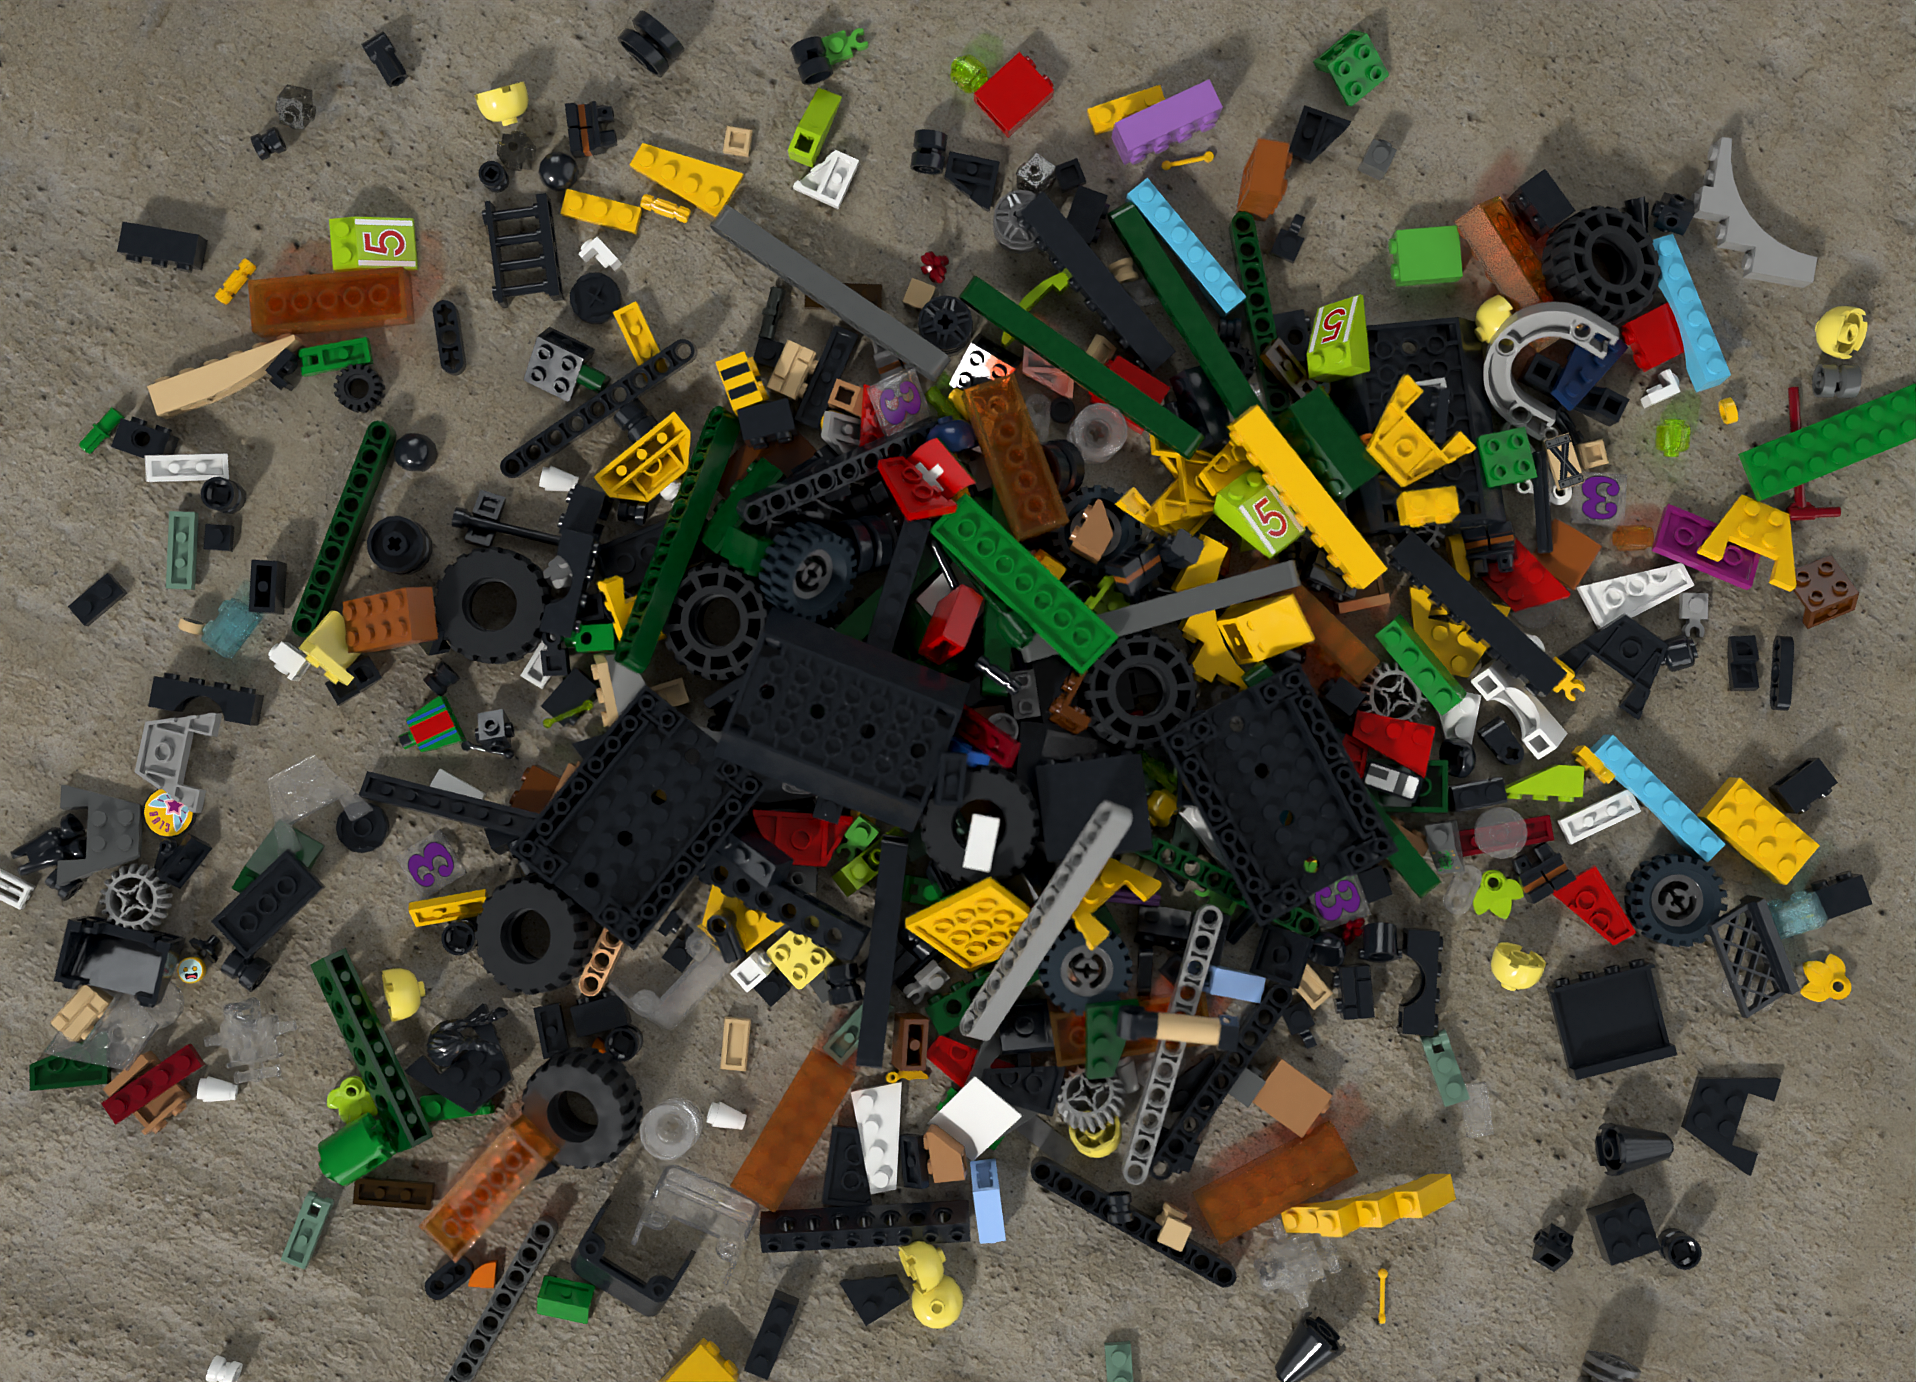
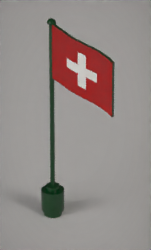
M939 437L921 445L907 459L923 474V479L931 486L936 485L941 490V495L947 501L953 499L962 489L977 483V480ZM939 541L943 550L998 613L996 629L1012 647H1016L1018 650L1027 647L1034 640L1030 626L1015 611L1003 612L960 560Z

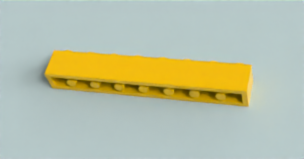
M1258 405L1248 408L1227 426L1231 431L1229 433L1231 439L1238 446L1242 444L1248 452L1245 454L1247 459L1254 466L1258 465L1264 472L1262 474L1263 479L1271 487L1275 486L1280 492L1278 495L1279 499L1285 506L1292 507L1296 512L1294 517L1302 527H1308L1312 532L1310 537L1313 542L1320 548L1323 546L1328 553L1327 559L1335 568L1339 566L1344 573L1342 576L1344 581L1351 588L1364 589L1387 570L1382 561Z

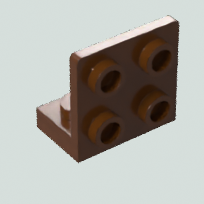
M1826 556L1795 569L1796 588L1793 591L1805 607L1802 622L1807 629L1855 610L1859 592L1833 556Z
M1073 671L1071 675H1068L1061 686V689L1064 690L1063 693L1053 700L1048 710L1051 712L1048 720L1073 735L1086 729L1091 721V718L1086 716L1087 713L1077 706H1069L1087 671L1083 675L1078 671Z

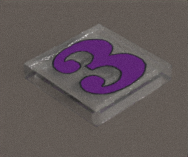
M909 367L867 388L884 436L888 437L931 415L915 368Z
M1582 471L1585 482L1572 486L1570 523L1624 526L1627 474Z
M441 829L395 856L421 900L428 898L467 874L466 869Z
M1357 874L1346 876L1309 896L1322 932L1346 924L1349 920L1354 921L1371 915Z

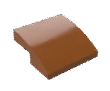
M1555 518L1552 522L1553 552L1541 554L1538 553V548L1536 547L1532 555L1562 585L1575 591L1602 549V546Z

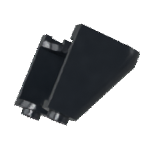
M81 916L68 919L53 981L63 983L62 987L77 990L79 986L88 984L134 995V999L138 1000L139 1005L143 1007L154 1008L155 1005L162 1003L185 943L184 937L153 929L146 932L144 929L141 931L133 930L132 927L124 928V926H116V921L106 922V918L97 916Z

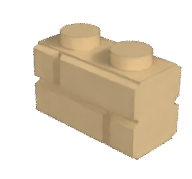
M787 340L767 384V389L793 402H797L799 397L803 399L809 386L805 382L809 374H814L819 362L816 360V352Z
M88 984L81 986L51 1020V1024L71 1042L82 1039L85 1041L96 1031L94 1025L99 1020H105L113 1012L114 1009L111 1006L116 1002V999L105 991L104 988Z

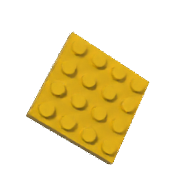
M988 878L906 918L905 924L908 930L968 972H972L1002 957L1032 909L993 879Z

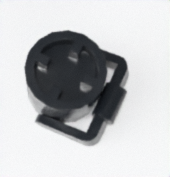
M1375 922L1362 927L1363 948L1358 949L1359 960L1384 963L1402 959V949H1398L1396 925Z

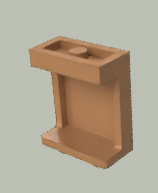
M1369 539L1365 540L1366 543L1370 546V548H1371V549L1374 551V553L1377 555V552H1376V548H1378L1377 542L1370 544ZM1382 575L1377 577L1366 588L1357 589L1353 599L1343 601V603L1333 601L1336 615L1391 603L1389 593H1385Z
M152 1051L145 1052L107 1084L103 1090L110 1097L160 1064L161 1061ZM180 1082L133 1114L145 1127L141 1131L144 1135L151 1132L157 1134L168 1125L166 1120L172 1114L177 1116L187 1108L186 1102L192 1096Z
M1277 1056L1262 1077L1266 1083L1253 1100L1254 1104L1303 1138L1305 1134L1309 1135L1315 1128V1120L1320 1113L1324 1114L1332 1103L1330 1100L1332 1095L1280 1056Z

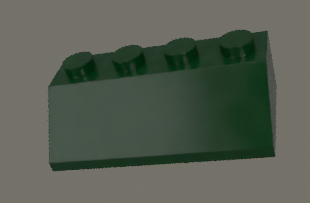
M1321 385L1288 407L1273 420L1279 433L1336 504L1345 500L1384 469L1366 450L1367 445Z
M763 457L759 461L755 459L746 470L748 475L743 481L738 479L730 489L732 494L726 501L722 499L713 509L715 512L710 520L705 519L698 539L722 559L724 557L720 553L728 525L745 528L751 525L737 514L736 506L739 500L787 479L782 471ZM751 505L747 509V516L755 513V505Z

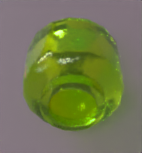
M971 54L957 57L951 64L950 79L966 94L976 92L988 81L987 67Z
M1664 419L1663 423L1658 424L1656 427L1655 448L1663 451V456L1679 457V452L1687 451L1690 447V426L1685 424V420Z

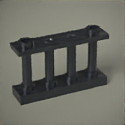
M546 193L536 194L537 203H533V206L499 211L495 210V206L490 201H484L486 210H482L484 225H488L496 285L492 286L494 301H498L502 308H508L507 297L545 292L546 295L549 294L553 301L564 300L551 199ZM533 216L536 219L539 218L540 228H537L534 232L499 236L497 221ZM538 242L543 246V253L540 254V257L502 262L500 248L502 246ZM537 267L546 269L547 279H543V282L505 286L504 272Z

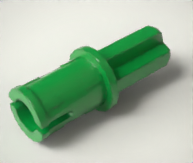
M111 407L97 424L93 423V429L79 443L80 448L86 453L92 454L106 437H111L110 433L119 424L121 418L124 419L125 417L115 408Z

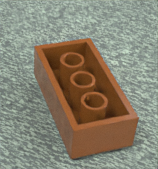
M1257 139L1244 165L1236 213L1248 212L1253 216L1254 220L1266 222L1270 214L1273 215L1278 202H1281L1282 195H1285L1288 179H1284L1287 169L1290 168L1292 153L1288 152L1290 143Z
M406 587L343 602V618L346 629L345 640L348 646V653L377 652L438 639L432 587Z

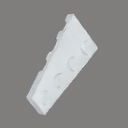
M1678 563L1577 587V590L1599 630L1623 613L1632 618L1694 586V583L1684 564Z

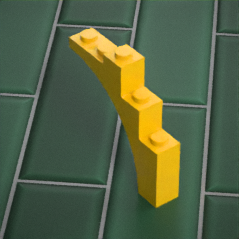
M1200 534L1198 539L1204 542V547L1197 563L1181 569L1170 589L1181 592L1216 582L1228 547L1206 535ZM1211 610L1183 618L1178 626V629L1184 631L1182 637L1193 643H1196L1197 639L1199 640L1188 660V664H1193L1196 671L1193 673L1194 679L1201 683L1206 679L1212 683L1215 675L1218 674L1217 680L1228 686L1232 682L1240 686L1239 692L1248 688L1241 679L1245 672L1236 664L1225 647L1218 624L1216 623V611Z
M1427 1174L1414 1181L1383 1191L1325 1202L1285 1204L1280 1207L1285 1233H1321V1237H1343L1360 1227H1384L1399 1218H1423L1456 1200L1451 1174Z

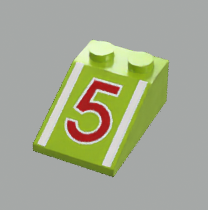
M344 217L329 219L333 270L341 277L418 270L413 218Z
M1359 294L1317 309L1307 350L1309 379L1330 383L1370 371L1363 295Z
M1251 467L1217 493L1213 513L1270 560L1306 531L1305 527H1302L1295 519V513L1290 506H1285L1279 499L1278 495L1280 492L1277 488L1268 485L1263 479L1262 473L1254 467Z

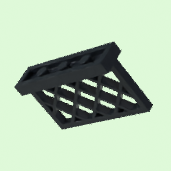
M1746 895L1740 899V905L1706 926L1740 1014L1744 1018H1749L1784 994L1793 995L1800 988L1766 899ZM1743 912L1747 918L1744 927L1737 925L1740 914ZM1723 924L1729 925L1725 940L1721 939L1717 929ZM1736 928L1743 931L1739 945L1732 943ZM1750 934H1753L1756 941L1753 950L1746 948ZM1730 946L1738 948L1734 962H1730L1728 958ZM1745 951L1752 954L1748 968L1741 966ZM1759 957H1762L1764 962L1762 973L1755 971ZM1739 969L1747 971L1743 985H1739L1737 981ZM1754 974L1761 976L1757 991L1750 989ZM1769 979L1774 991L1766 995L1764 991ZM1748 992L1755 994L1754 1001L1751 1006L1747 1007L1746 998Z

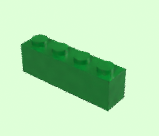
M1401 614L1374 635L1442 716L1464 699L1467 692Z

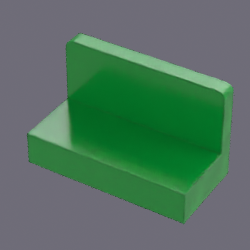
M544 1275L537 1297V1313L588 1324L595 1285Z

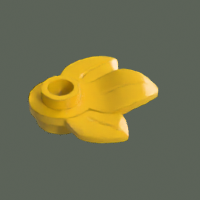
M1830 953L1825 963L1807 961L1802 964L1804 974L1810 981L1800 990V993L1805 998L1815 1002H1822L1828 998L1841 1000L1850 994L1852 987L1851 982L1845 976V964L1836 955ZM1835 982L1842 984L1843 988L1840 992L1833 989Z

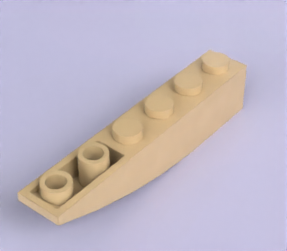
M283 334L278 336L274 342L268 344L267 342H260L253 345L251 350L245 352L234 351L227 355L228 358L220 361L212 359L204 362L203 367L197 369L186 368L179 371L177 376L171 378L165 376L156 379L154 384L147 386L156 414L168 419L214 403L238 392L267 374L265 370L285 348L295 352L303 345L302 339L294 334Z

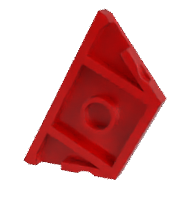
M1517 538V559H1514V571L1500 573L1498 563L1495 562L1488 564L1489 575L1480 577L1514 613L1546 605L1556 600L1567 599L1571 596V593Z
M752 810V816L760 835L794 859L792 866L825 868L853 821L852 816H840L838 824L812 817L810 813Z

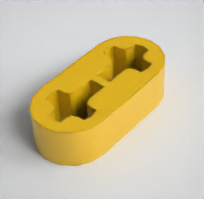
M1461 534L1446 536L1445 544L1449 564L1469 582L1470 570Z

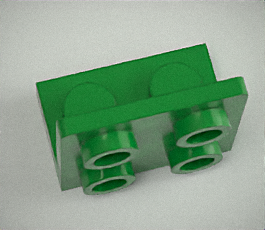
M1350 30L1313 61L1317 70L1331 75L1347 106H1353L1389 76L1368 34L1356 30Z
M1525 426L1476 438L1489 488L1510 483L1519 484L1537 477Z

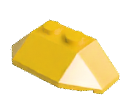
M673 412L597 473L594 478L610 498L650 502L670 483L686 472L689 465L691 431L678 415Z

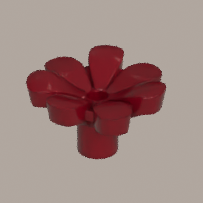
M932 251L922 255L921 261L926 264L921 267L922 273H930L929 279L932 282L941 284L945 280L944 275L947 273L945 266L949 264V259L945 255L935 256Z
M1357 916L1353 921H1347L1341 917L1337 921L1336 925L1343 930L1341 937L1346 947L1354 941L1355 935L1359 937L1363 933V929L1360 928L1365 923L1363 917Z

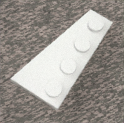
M902 1081L851 1091L871 1194L896 1190Z

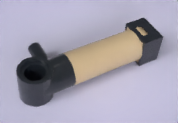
M1122 1005L1118 1010L1115 1034L1126 1040H1139L1141 1037L1181 1041L1216 1045L1217 1050L1236 1052L1240 1026L1237 1016L1218 1014V1018L1147 1011L1144 1006Z

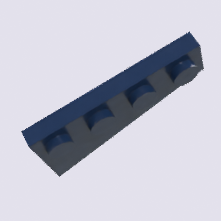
M1584 325L1583 328H1582V330H1586V329H1588L1590 326H1589V325H1587V326ZM1598 332L1593 336L1601 343L1604 340L1610 341V338ZM1618 338L1614 345L1610 343L1607 345V354L1602 359L1575 343L1551 394L1568 411H1571L1629 347Z

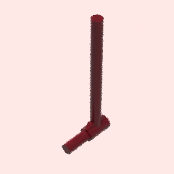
M1799 387L1788 388L1791 433L1801 429ZM1805 483L1794 487L1795 502L1791 503L1785 511L1789 514L1790 521L1841 516L1840 507L1815 508L1810 502H1806Z

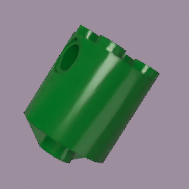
M367 1112L320 1141L318 1151L321 1160L318 1164L322 1173L332 1181L342 1186H348L392 1158L397 1153L393 1142L386 1135L388 1131L381 1118L375 1120Z

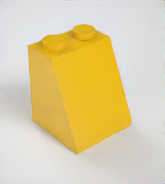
M703 1337L659 1382H737L739 1374L737 1373L738 1368L729 1359L726 1361L719 1354L720 1349L712 1341L708 1342Z

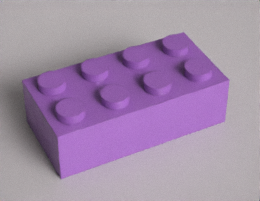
M1210 79L1116 122L1111 138L1123 164L1131 162L1134 165L1143 161L1146 158L1145 155L1151 152L1158 154L1169 148V144L1178 141V143L1187 141L1192 137V133L1199 130L1206 132L1216 126L1215 123L1223 107Z

